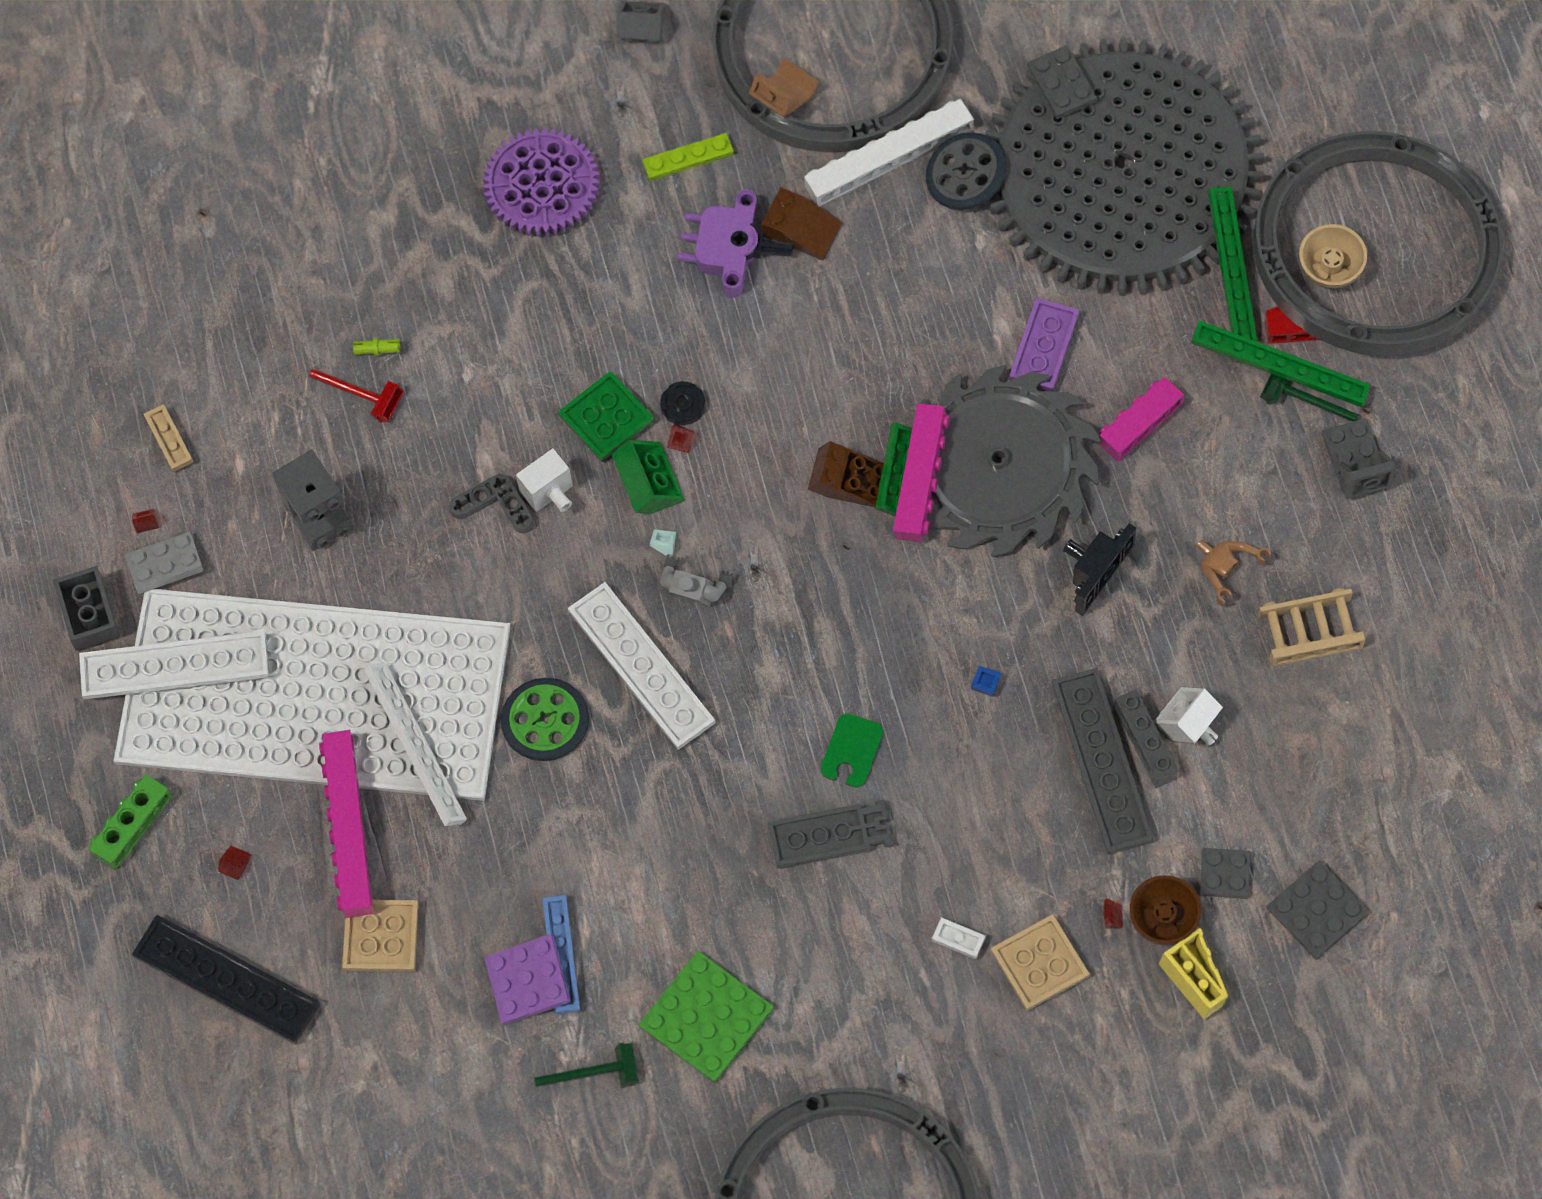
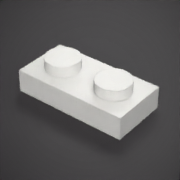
M944 918L940 919L932 937V942L973 959H977L985 941V935Z

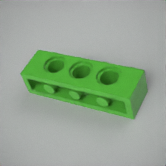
M147 774L142 779L137 780L133 786L132 793L128 798L125 797L120 802L115 815L110 816L106 820L101 833L92 838L88 848L91 854L113 870H116L171 799L172 795L169 789ZM148 799L146 805L138 806L140 800ZM129 817L134 818L131 824H123L125 819ZM112 837H120L116 843H109Z

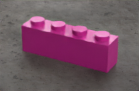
M1165 376L1159 382L1157 380L1149 386L1146 394L1136 397L1132 402V406L1127 411L1125 409L1122 410L1111 425L1107 424L1099 432L1101 440L1099 445L1119 462L1183 404L1184 394Z

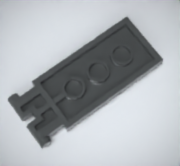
M878 800L875 802V806L862 808L861 804L769 821L768 827L777 869L870 851V846L884 844V847L893 846L890 826H880V823L888 821L884 800Z

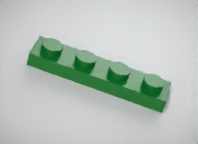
M897 422L892 423L890 426L875 508L892 516H896L912 434V428Z

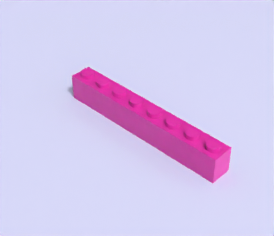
M350 730L322 734L323 742L319 743L321 757L325 756V764H322L323 778H327L328 786H324L326 800H330V808H326L328 822H332L333 830H329L331 844H335V852H331L333 866H337L338 874H334L336 889L340 888V896L336 897L338 911H343L345 918L374 914L353 736Z

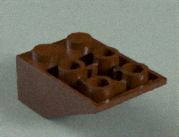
M829 441L818 448L808 490L828 498L876 508L884 463Z

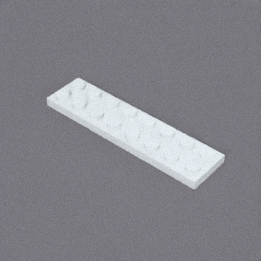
M606 582L568 607V612L677 750L716 723L713 716Z
M265 631L79 653L83 699L269 677Z

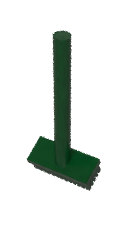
M1270 374L1265 388L1260 395V398L1267 401L1266 403L1270 405L1277 402L1281 392L1352 422L1356 421L1359 415L1287 385V379L1274 374Z
M620 1042L615 1047L617 1060L615 1062L534 1077L535 1085L539 1087L618 1071L621 1088L635 1086L639 1080L637 1079L638 1074L633 1044Z

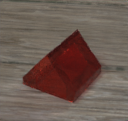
M155 509L132 514V522L136 533L159 528Z

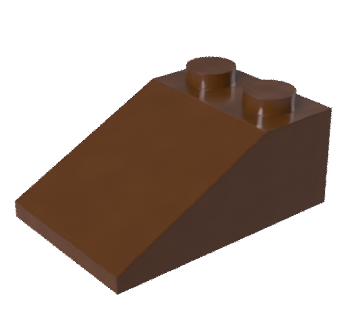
M780 187L761 223L764 237L777 242L793 244V249L822 261L842 225L840 220L811 201Z

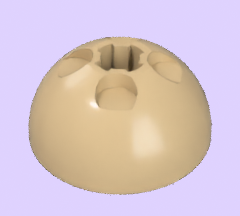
M1329 224L1317 227L1306 235L1300 246L1299 259L1304 273L1312 282L1325 288H1341L1351 284L1361 275L1367 262V249L1361 237L1350 228Z

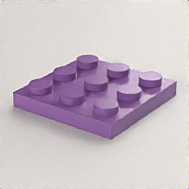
M552 934L484 957L500 1021L503 1025L571 1002L555 939Z

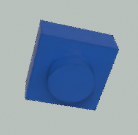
M979 666L971 685V690L993 697L1000 681L1001 673Z

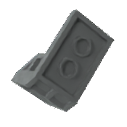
M1366 418L1322 430L1321 435L1343 495L1347 499L1392 486L1396 470L1395 464L1383 451L1378 452Z

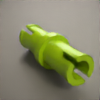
M373 338L371 341H353L354 355L374 354V356H380V353H400L399 338L389 340Z

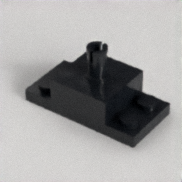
M1128 523L1125 529L1121 528L1117 532L1114 539L1100 531L1087 549L1072 539L1068 541L1069 544L1066 543L1063 552L1078 560L1074 566L1073 584L1077 586L1074 600L1076 602L1075 612L1081 616L1086 613L1135 546L1137 529L1135 526Z

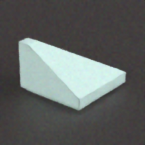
M653 530L650 546L665 556L670 554L669 557L672 558L676 532Z

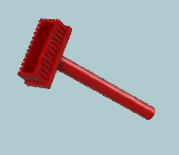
M312 369L309 374L310 378L376 403L370 414L379 423L389 422L397 407L396 405H398L401 400L400 398H402L405 392L398 384L387 381L382 393L378 395L315 369Z

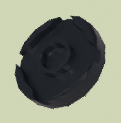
M686 381L675 382L668 386L669 388L662 393L660 407L664 417L669 422L682 426L693 424L699 420L705 411L706 405L702 390L696 387L695 384Z

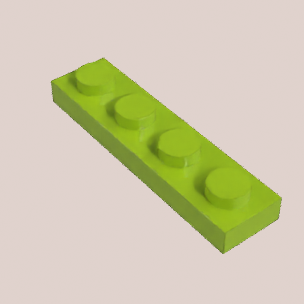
M727 133L644 158L642 162L649 182L734 156V151Z

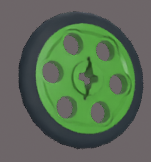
M554 678L533 679L520 685L507 698L500 718L501 730L510 747L521 756L538 761L555 760L569 754L583 740L589 723L588 707L579 691L569 683ZM531 695H537L541 698L537 705H530L527 702ZM555 695H560L564 698V701L560 705H553L551 698ZM525 714L528 720L524 724H518L515 722L516 716ZM566 714H571L575 717L573 723L566 725L561 721L562 717ZM541 715L549 717V722L546 724L544 721L539 722ZM530 733H536L539 739L536 743L531 744L526 741V736ZM554 733L562 735V740L557 744L549 741V737Z

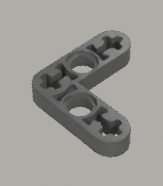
M497 474L454 497L450 502L452 515L457 519H464L497 501L518 533H527L533 527V519L529 510L509 478L503 474ZM496 483L504 484L505 495H503L502 490L497 487ZM484 492L487 494V497L484 501L480 502L474 499L475 494ZM468 498L471 499V502L474 506H470V502L468 503ZM509 499L518 501V505L513 509L507 508L505 503ZM456 505L464 506V510L460 511ZM519 512L522 519L526 520L527 524L524 526L521 523L519 524L518 516L516 515Z

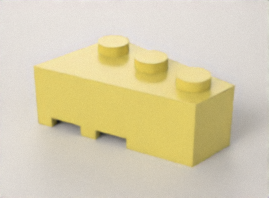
M1199 928L1188 938L1167 950L1163 954L1159 965L1201 1017L1206 1019L1223 1007L1228 994L1218 970L1215 969L1211 959V952L1202 937L1203 932Z

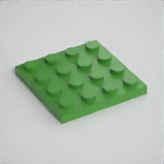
M697 951L639 1023V1028L713 1083H716L774 1010V1006Z

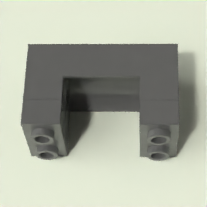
M312 449L272 473L286 511L313 551L326 547L331 540L346 535L352 528L349 517L340 505L344 501L340 490Z

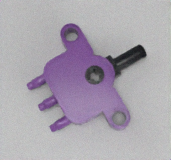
M743 190L736 197L735 208L711 206L703 214L685 213V220L700 223L698 234L681 233V240L695 242L696 248L695 254L678 253L677 259L696 263L702 273L722 276L725 295L735 298L742 294L748 263L752 262L755 258H761V253L790 257L793 252V244L764 240L763 234H757L754 229L757 214L756 195L751 190ZM745 202H750V203H751V204L748 205V206L743 205V203H745ZM730 282H737L734 286L728 285Z

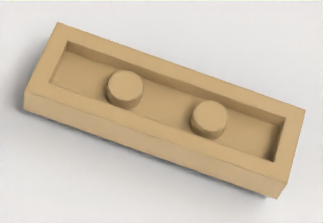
M163 404L144 413V417L172 471L175 472L194 463L165 405Z

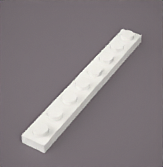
M369 664L364 669L369 682L376 692L444 826L463 824L467 818L387 664Z

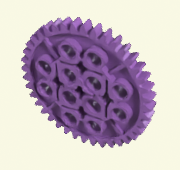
M535 128L533 134L526 130L525 136L517 133L518 139L516 140L510 136V144L503 141V149L497 147V155L491 154L492 161H487L488 169H484L486 177H483L485 184L483 189L486 192L484 193L485 199L488 200L487 204L491 208L492 214H497L498 221L503 220L504 226L510 224L512 231L518 227L520 234L525 229L528 236L533 231H536V235L539 237L541 231H544L546 236H549L550 230L557 235L558 228L565 232V225L568 224L573 228L574 220L579 223L581 222L580 215L587 217L586 209H593L592 203H596L595 195H599L597 187H600L598 180L600 176L599 172H597L598 165L595 164V157L591 156L590 149L586 150L584 143L580 144L578 138L572 141L571 134L564 137L562 130L556 135L554 128L550 133H547L546 128H543L542 133H539L537 128ZM551 151H559L556 154H550ZM522 154H526V155H527V156L524 157V158H520V157H519V156L522 155ZM569 163H576L574 166H567ZM539 166H543V167H544V168L541 169V170H537V169H536V168L539 167ZM507 170H513L509 174L504 173ZM556 178L562 179L559 182H553ZM524 182H529V183H530V184L527 185V186L521 185V184L524 183ZM571 191H579L577 194H570ZM541 194H546V195H547V196L544 197V198L538 197V196H540ZM509 198H516L512 202L507 201ZM559 206L565 207L562 210H556ZM527 210H533L530 214L524 213Z

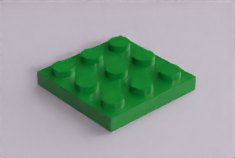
M611 371L558 411V416L601 462L611 456L627 440H631L654 422V417Z

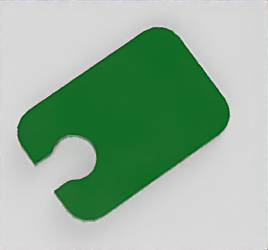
M852 714L841 715L824 756L821 774L825 778L835 781L838 766L844 763L849 764L853 772L848 777L846 785L856 788L863 786L883 736L882 726L877 722Z

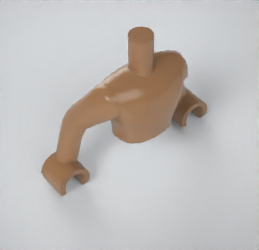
M1201 540L1196 545L1198 549L1206 554L1200 568L1217 591L1216 600L1221 606L1225 605V600L1220 596L1225 595L1228 599H1231V592L1223 587L1217 576L1225 579L1238 565L1239 561L1235 558L1233 551H1241L1255 556L1260 565L1265 564L1264 558L1260 555H1266L1268 558H1271V551L1268 548L1258 549L1245 542L1224 541L1212 548Z

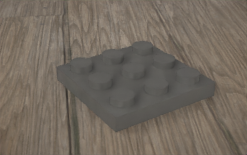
M1320 860L1266 907L1315 960L1369 914V911Z

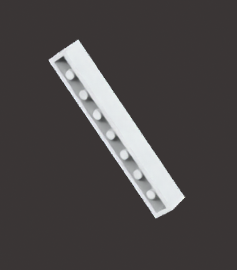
M961 99L955 102L950 101L943 108L937 111H930L923 118L917 121H910L901 129L892 130L884 137L872 140L858 150H851L846 156L838 160H831L820 169L811 170L804 176L805 188L814 203L820 207L938 148L950 137L974 130V119Z

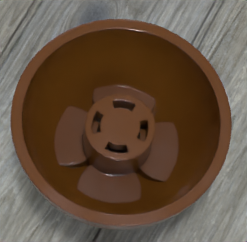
M1160 875L1147 879L1137 887L1130 901L1129 910L1133 926L1144 939L1158 945H1174L1188 938L1196 930L1201 918V903L1196 891L1187 882L1174 876Z

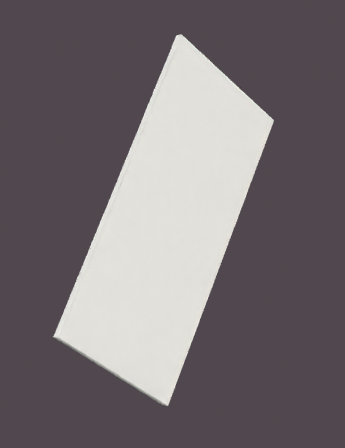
M160 589L144 592L135 646L265 631L269 677L126 694L114 763L328 785L327 778H323L322 764H325V756L321 757L319 743L323 742L322 734L350 730L354 741L360 789L428 795L364 671L369 664L386 663L455 797L485 801L511 625L510 623Z

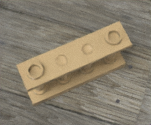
M1338 588L1331 593L1278 604L1276 602H1269L1260 607L1259 620L1268 618L1276 646L1271 650V666L1274 667L1362 649L1365 643L1363 631L1357 633L1353 631L1346 602L1351 601L1352 589ZM1337 605L1344 630L1342 636L1333 637L1330 635L1323 607ZM1314 609L1321 634L1320 640L1311 642L1307 639L1301 611ZM1291 614L1298 638L1297 645H1285L1277 616Z

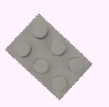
M190 531L125 554L138 594L204 571Z

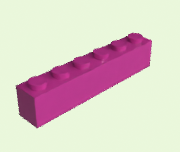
M917 403L893 528L896 539L923 542L924 535H928L930 523L927 521L928 513L933 511L934 502L931 500L932 492L937 490L938 480L935 478L936 471H940L942 461L939 454L940 450H944L945 436H943L944 429H948L949 415H946L944 406Z

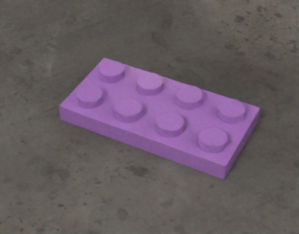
M1036 298L1009 380L1030 372L1047 374L1049 379L1037 388L1053 392L1080 310Z

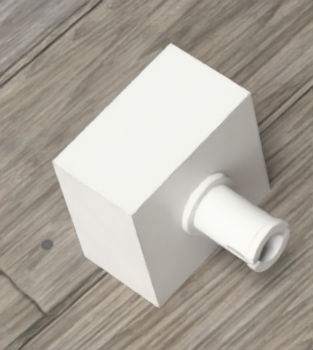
M553 448L516 474L519 491L535 512H538L552 501L559 508L560 512H564L571 507L572 502L564 494V492L573 487L570 469Z
M1181 687L1155 719L1154 724L1171 741L1196 743L1201 738L1209 746L1215 742L1212 737L1214 739L1218 738L1217 733L1209 725L1223 707L1206 689Z

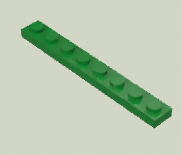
M1232 187L1210 188L1208 190V197L1230 330L1232 333L1258 342Z
M1200 320L1196 324L1191 344L1361 408L1365 403L1370 387L1368 383Z

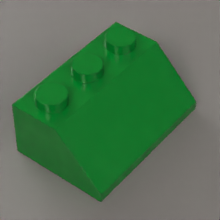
M627 440L611 454L635 513L653 514L685 501L661 442Z

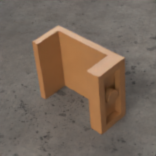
M783 58L777 73L770 78L765 77L761 73L755 76L749 94L782 117H785L813 98L819 81L786 58Z

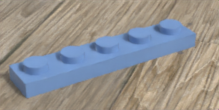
M562 895L542 898L546 934L554 936L571 1001L556 1007V1015L580 1012L567 897Z

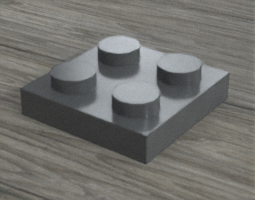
M1202 847L1199 896L1248 899L1250 851Z

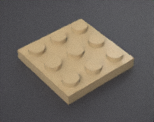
M372 900L374 914L345 918L343 971L415 972L418 900Z
M1053 914L990 949L1026 1011L1090 976Z

